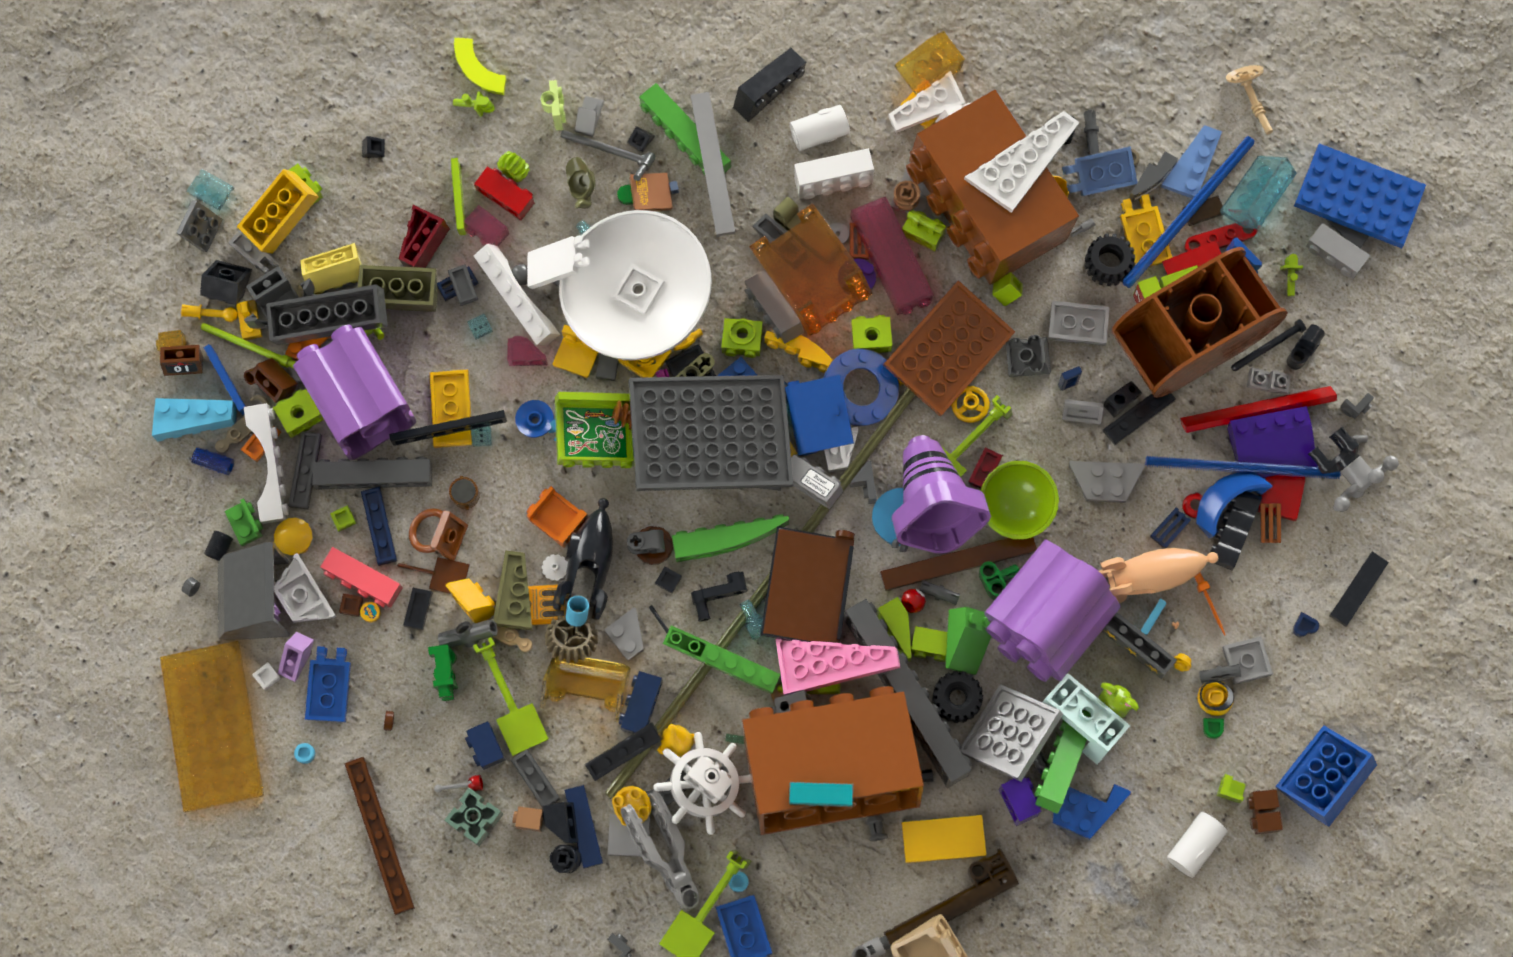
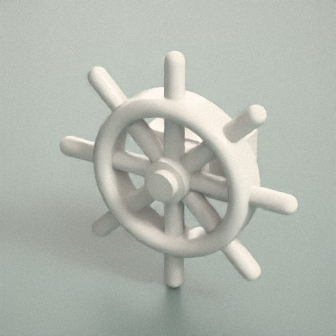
M696 732L694 734L696 749L686 753L681 758L668 748L663 750V755L672 761L675 766L671 773L670 782L656 783L653 788L655 791L671 790L674 800L680 807L672 817L674 824L679 823L683 816L688 813L696 817L705 818L707 833L712 835L715 833L713 817L723 813L726 809H731L741 818L746 816L745 810L737 805L734 800L738 794L739 784L751 783L750 775L738 776L734 764L729 759L737 748L735 743H730L726 750L721 753L714 749L704 748L702 734ZM697 759V761L692 767L687 764L688 762ZM682 770L686 773L683 778L686 781H680ZM695 788L690 796L686 798L682 789ZM729 788L728 794L726 796L724 793ZM701 794L704 807H699L694 804V802ZM718 800H720V801L722 802L721 804H719V805H717V806H714V807H712V805H711V801H712L714 804H715Z

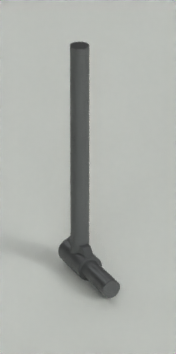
M564 130L561 132V138L638 162L639 168L633 176L635 181H640L656 158L652 152H647L641 156Z

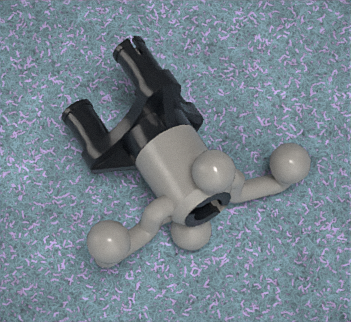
M1342 426L1329 437L1340 449V454L1333 460H1328L1318 446L1308 454L1318 465V470L1322 474L1340 472L1351 484L1334 501V511L1344 512L1350 507V496L1353 498L1362 497L1365 490L1373 483L1378 484L1383 481L1384 472L1387 470L1393 471L1399 465L1398 459L1390 455L1385 457L1381 466L1371 469L1358 454V447L1360 445L1356 439L1353 440Z

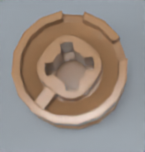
M907 180L897 184L894 189L893 199L895 205L905 211L917 207L920 201L919 186Z

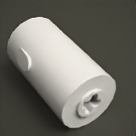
M841 105L820 110L818 113L789 123L793 140L799 151L825 142H831L839 137L850 134L848 120Z
M1200 812L1168 854L1167 860L1182 873L1193 878L1228 831L1215 818L1205 812Z

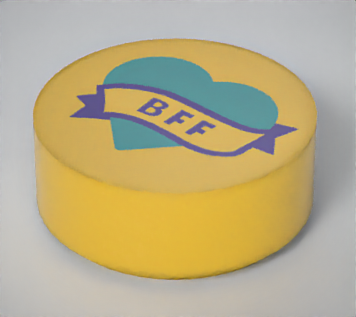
M367 602L361 607L360 615L366 622L372 623L380 618L381 610L376 603Z

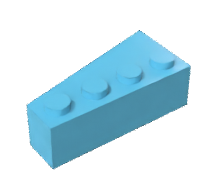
M155 398L152 436L159 442L172 437L178 438L182 437V435L198 434L206 430L212 431L232 427L236 423L237 407L230 400Z

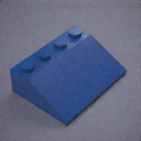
M1323 725L1275 787L1312 817L1330 827L1376 768L1377 763L1373 754Z

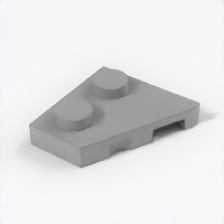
M635 607L604 629L605 633L628 662L644 651Z

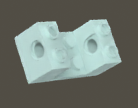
M1068 673L1043 701V703L1059 709L1063 713L1061 718L1089 741L1082 752L1097 765L1130 727L1126 721ZM1082 710H1087L1091 717H1085Z

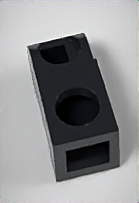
M1130 381L1105 400L1104 407L1115 418L1130 403L1134 402L1142 394V391L1133 381Z

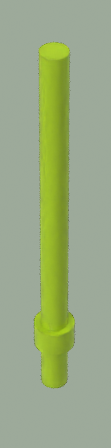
M206 323L201 325V330L269 359L273 358L281 366L294 369L293 365L296 361L292 360V357L285 354L282 356Z

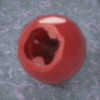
M909 589L903 593L901 603L909 613H918L923 610L926 598L922 591Z

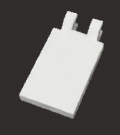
M580 235L576 237L571 236L528 252V287L535 289L575 275L578 273V268L588 266L589 258H582V254L577 253V251L589 248V240L582 241V236Z

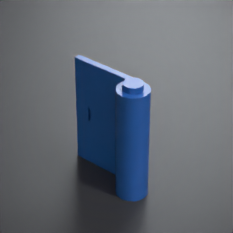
M841 375L799 383V381L788 382L785 392L798 456L817 453V451L854 444Z

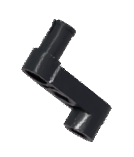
M743 571L726 575L727 584L691 592L693 605L696 606L698 622L711 619L707 606L708 601L740 595L748 591Z

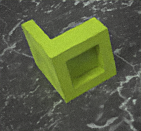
M1012 272L993 284L992 295L1003 306H1007L1023 294V283Z
M1225 774L1221 779L1217 796L1240 804L1244 799L1243 793L1246 785L1233 780V776Z

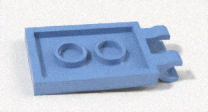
M1131 146L1075 158L1074 165L1062 167L1063 175L1077 172L1079 183L1067 185L1069 193L1081 191V196L1137 184Z

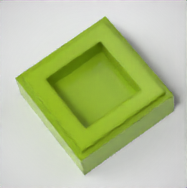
M348 505L330 513L338 532L356 524Z

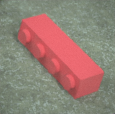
M334 547L331 548L320 566L326 577L332 580L334 578L341 580V585L348 589H351V587L357 589V593L364 598L372 597L375 599L374 603L383 608L385 605L391 608L403 588L400 583Z

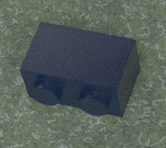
M488 721L466 731L468 736L465 737L469 749L473 747L475 751L473 759L477 767L481 766L485 770L505 761V757Z

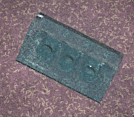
M1257 156L1221 208L1220 213L1244 228L1259 229L1297 174L1287 157Z

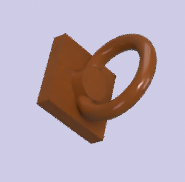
M435 508L427 509L413 519L409 528V541L413 548L419 552L431 553L437 551L447 559L455 561L468 524L450 511H442ZM436 516L440 518L431 544L422 545L416 536L419 524L427 517Z

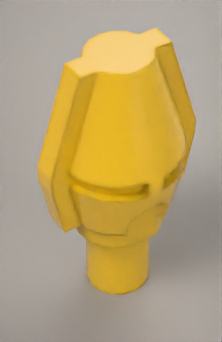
M699 328L692 332L685 340L675 346L673 350L677 351L690 347L697 338L703 335L702 330Z

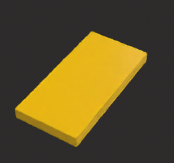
M468 369L430 372L432 425L471 417ZM472 430L433 438L434 448L473 445Z
M982 815L901 823L905 863L987 856Z

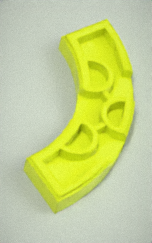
M454 38L456 59L465 76L487 92L504 95L506 75L493 73L480 64L474 53L473 39Z

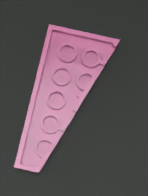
M776 639L784 695L803 690L807 692L900 668L896 647Z

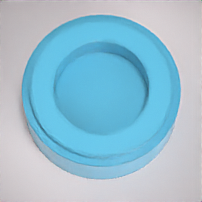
M302 743L296 747L294 756L300 763L308 764L315 758V749L308 743Z
M738 871L736 875L734 874L729 881V887L734 892H743L749 884L747 875L741 871Z

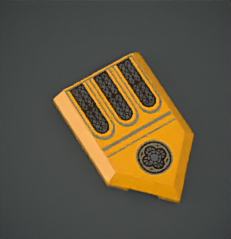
M558 585L528 586L532 625L551 624L552 619L557 620L559 615L565 617V599L560 610L553 608L554 594Z

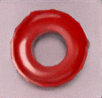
M1198 492L1186 496L1182 503L1184 513L1191 518L1197 517L1198 510H1193L1190 503L1192 500L1200 502L1202 495Z

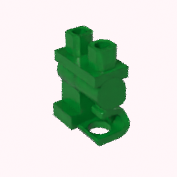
M448 644L428 647L429 656L431 658L435 657L436 668L433 675L436 680H433V687L439 692V698H442V701L454 700V690L458 689V685L455 681L456 677L452 665L455 664L457 656Z

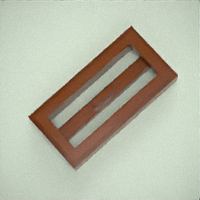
M850 223V259L869 260V223ZM854 227H857V254H854ZM861 227H865V254H861Z
M1281 503L1260 504L1261 543H1281ZM1265 508H1268L1269 539H1265ZM1273 508H1276V539H1273Z

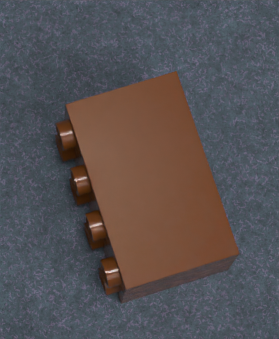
M996 90L991 91L917 133L913 149L910 151V163L906 165L911 180L917 185L923 182L930 192L926 199L932 212L936 216L944 214L950 223V226L947 227V233L956 247L964 245L971 255L967 259L971 272L977 279L984 276L990 285L1008 273L1016 271L1066 242L1079 217L1047 167L1012 213L964 180L966 175L974 172L984 163H988L995 156L1019 140L1021 141L1027 137Z
M884 686L871 690L869 698L854 700L853 694L843 693L832 696L829 699V705L814 707L813 701L803 700L789 705L790 711L774 714L773 708L762 707L750 711V718L742 719L744 744L760 834L766 835L919 808L924 785L905 693H894L893 687ZM790 782L853 784L852 807L789 804Z

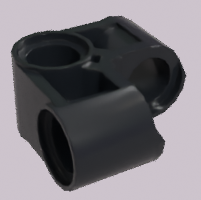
M1311 324L1306 332L1303 333L1287 358V364L1291 369L1298 370L1302 368L1308 358L1313 355L1325 336L1322 328ZM1293 356L1300 357L1301 361L1295 360Z

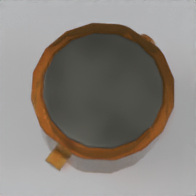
M460 476L449 487L450 498L457 507L469 510V508L474 507L478 503L480 491L472 479Z

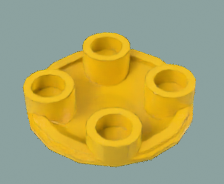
M296 517L282 521L276 527L274 533L275 545L282 553L287 555L306 553L313 538L310 525L303 519Z
M623 787L612 799L614 812L625 826L626 824L621 815L622 807L630 804L638 817L642 819L641 823L646 821L651 813L652 805L650 798L639 787Z

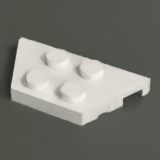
M296 553L289 567L282 573L281 579L274 585V592L293 622L337 617L301 557Z

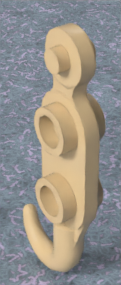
M497 626L498 632L497 636H493L494 639L508 646L518 645L522 652H529L532 649L531 640L520 638L516 629Z

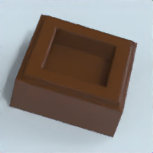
M343 593L339 613L359 617L363 597Z

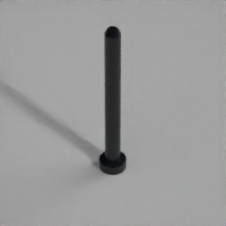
M1298 319L1294 322L1295 325L1232 364L1231 369L1237 371L1297 332L1303 333L1307 330L1302 320Z

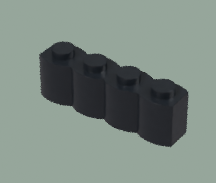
M1245 491L1230 501L1233 505L1231 510H1226L1223 521H1226L1224 528L1220 527L1216 538L1219 539L1217 545H1212L1209 552H1215L1218 555V561L1214 564L1231 571L1235 568L1262 497Z

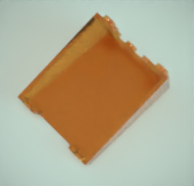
M813 203L797 213L801 222L771 243H769L766 236H763L749 246L764 271L800 319L803 328L809 336L817 334L824 326L835 322L840 315L851 311L855 305L866 301L873 294L862 270Z

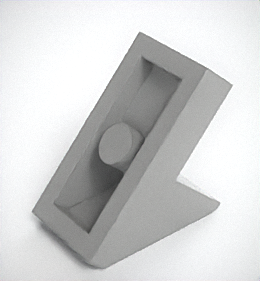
M585 96L582 107L578 108L576 133L594 136L604 104L603 100Z

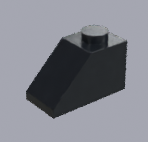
M561 802L543 806L542 817L545 826L564 843H579L574 802Z

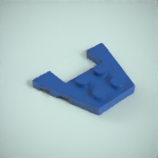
M1114 784L1105 803L1069 787L1058 814L1053 812L1052 823L1090 840L1130 795L1131 791Z

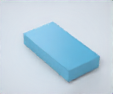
M1161 598L1140 630L1146 636L1167 604Z

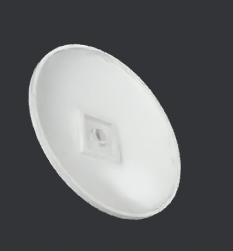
M634 210L609 216L591 226L581 235L582 241L589 240V248L579 250L577 253H581L582 258L588 257L589 265L578 268L577 274L560 279L559 296L563 314L569 326L581 341L596 352L608 357L622 360H640L655 357L673 349L692 333L706 311L711 294L712 280L707 255L697 237L685 225L662 213ZM642 285L644 288L642 293L635 294V287Z

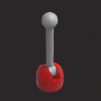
M474 775L468 779L467 783L445 786L438 784L434 787V790L439 793L446 789L468 787L473 791H483V780L481 775Z

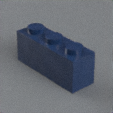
M639 671L638 676L634 675L631 687L634 688L632 694L627 695L625 701L627 709L625 713L621 714L619 720L622 731L633 734L650 723L663 683L661 677Z

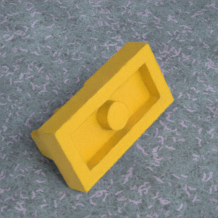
M250 300L237 303L236 307L242 339L247 341L263 337L261 329H252L244 321L245 318L253 313L259 319L256 301Z

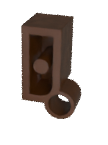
M273 358L260 362L254 368L244 372L246 383L249 385L256 383L275 403L291 397L298 385Z

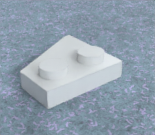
M858 427L851 428L854 444L824 450L829 472L848 468L858 434Z

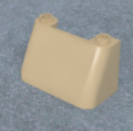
M941 914L931 918L891 945V952L894 957H968L946 919Z

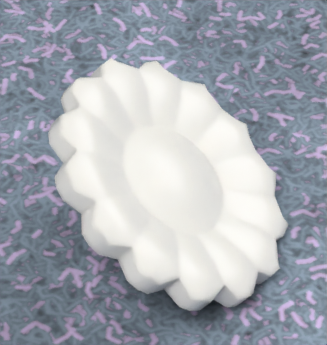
M552 554L543 561L542 573L551 581H559L566 575L568 562L563 556Z

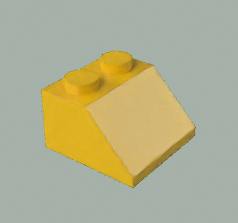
M464 579L446 584L454 600L474 623L486 621L494 615L495 609L493 606L495 602L489 595L485 597L482 594L484 590L477 582L474 584L470 579Z

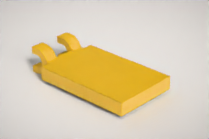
M1149 194L1141 196V199H1139L1141 208L1133 210L1131 199L1123 200V203H1121L1124 214L1120 215V220L1126 241H1129L1131 243L1130 248L1133 247L1134 266L1165 231L1158 206H1151ZM1169 244L1150 266L1162 264V261L1172 258Z

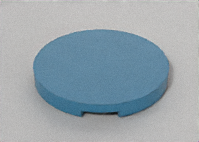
M895 488L881 495L876 501L872 512V523L875 531L883 540L891 545L893 540L897 538L892 515L903 505V488Z

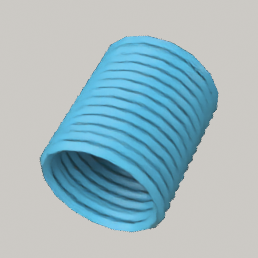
M573 596L568 600L565 617L571 626L578 627L586 623L589 610V602L583 596Z

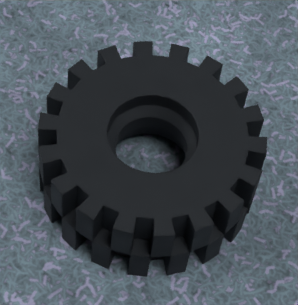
M958 671L948 672L936 683L932 701L939 709V716L941 718H946L948 722L954 721V723L962 721L964 723L974 718L979 712L984 695L982 694L983 689L979 685L980 682L975 680L973 675H967L965 671H962V673ZM954 690H961L965 694L966 699L963 704L955 705L951 702L950 694Z

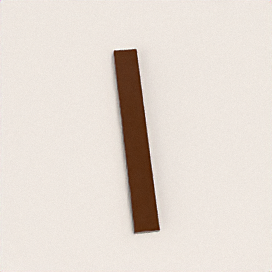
M1034 537L1028 539L1006 538L880 571L885 591L919 583L923 580L927 581L977 568L984 562L996 563L1034 553L1037 547Z
M360 757L344 763L394 914L399 915L415 909L365 758Z

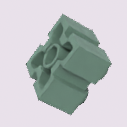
M468 788L459 800L462 806L459 810L454 807L444 821L458 832H461L463 829L466 830L463 835L480 847L489 835L486 831L488 826L492 825L495 827L504 814L489 802L483 805L484 799ZM476 813H478V819L476 821L471 822L472 818L470 816L472 814L476 815Z

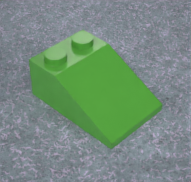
M969 607L949 609L945 668L959 672L965 671L971 675L977 674L991 636L986 631L990 622L985 616V612Z

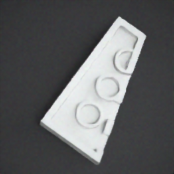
M951 71L945 74L939 81L937 80L932 83L926 90H922L912 100L905 102L889 114V119L896 133L936 118L947 108L965 104Z

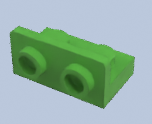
M243 498L240 500V504L225 511L241 546L263 537L261 532L263 526L260 520H255L253 513H255L251 502L247 503Z

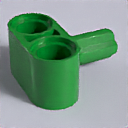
M988 561L981 565L979 578L991 599L995 600L999 596V594L992 591V587L999 586L1003 591L1006 587L1005 581L1012 579L1018 573L1019 567L1014 564L999 571L993 562ZM989 568L993 571V575L986 576L983 570Z

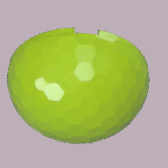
M1010 461L998 466L987 476L981 488L991 515L990 521L987 524L1000 535L1010 539H1028L1041 534L1051 525L1058 511L1059 495L1054 480L1046 470L1028 461Z

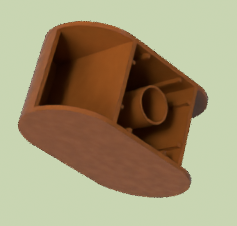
M1236 247L1218 255L1151 294L1128 310L1114 324L1111 333L1154 397L1158 398L1168 395L1230 360L1263 339L1286 318L1288 312L1276 302L1245 257L1246 251L1243 247Z

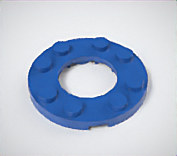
M852 349L840 354L828 366L823 377L841 375L843 384L846 375L855 369H865L876 377L879 383V393L873 403L867 406H859L852 403L845 395L850 425L869 426L883 420L898 399V378L883 366L887 360L871 350Z

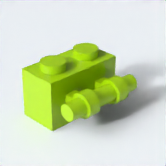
M912 210L907 215L901 235L935 252L945 234L946 226L938 219L933 220L927 217L922 211L916 212Z

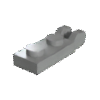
M241 231L228 242L232 248L265 274L270 271L262 265L266 259L273 267L280 265L269 253L261 252Z

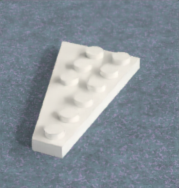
M1063 111L1036 131L1028 134L1021 141L1019 140L995 156L988 163H984L977 170L966 175L964 180L1012 213L1079 125V122Z

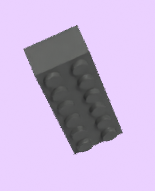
M378 285L266 304L270 341L277 345L330 337L335 330L345 325H351L353 329L362 327L364 331L388 327L384 289Z

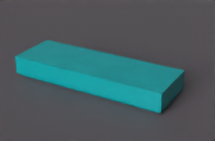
M790 782L789 804L852 807L853 784Z

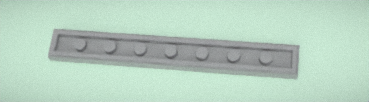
M709 92L691 95V102L716 236L735 234Z

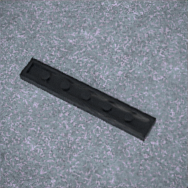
M504 410L391 433L389 437L393 446L506 423L507 418Z

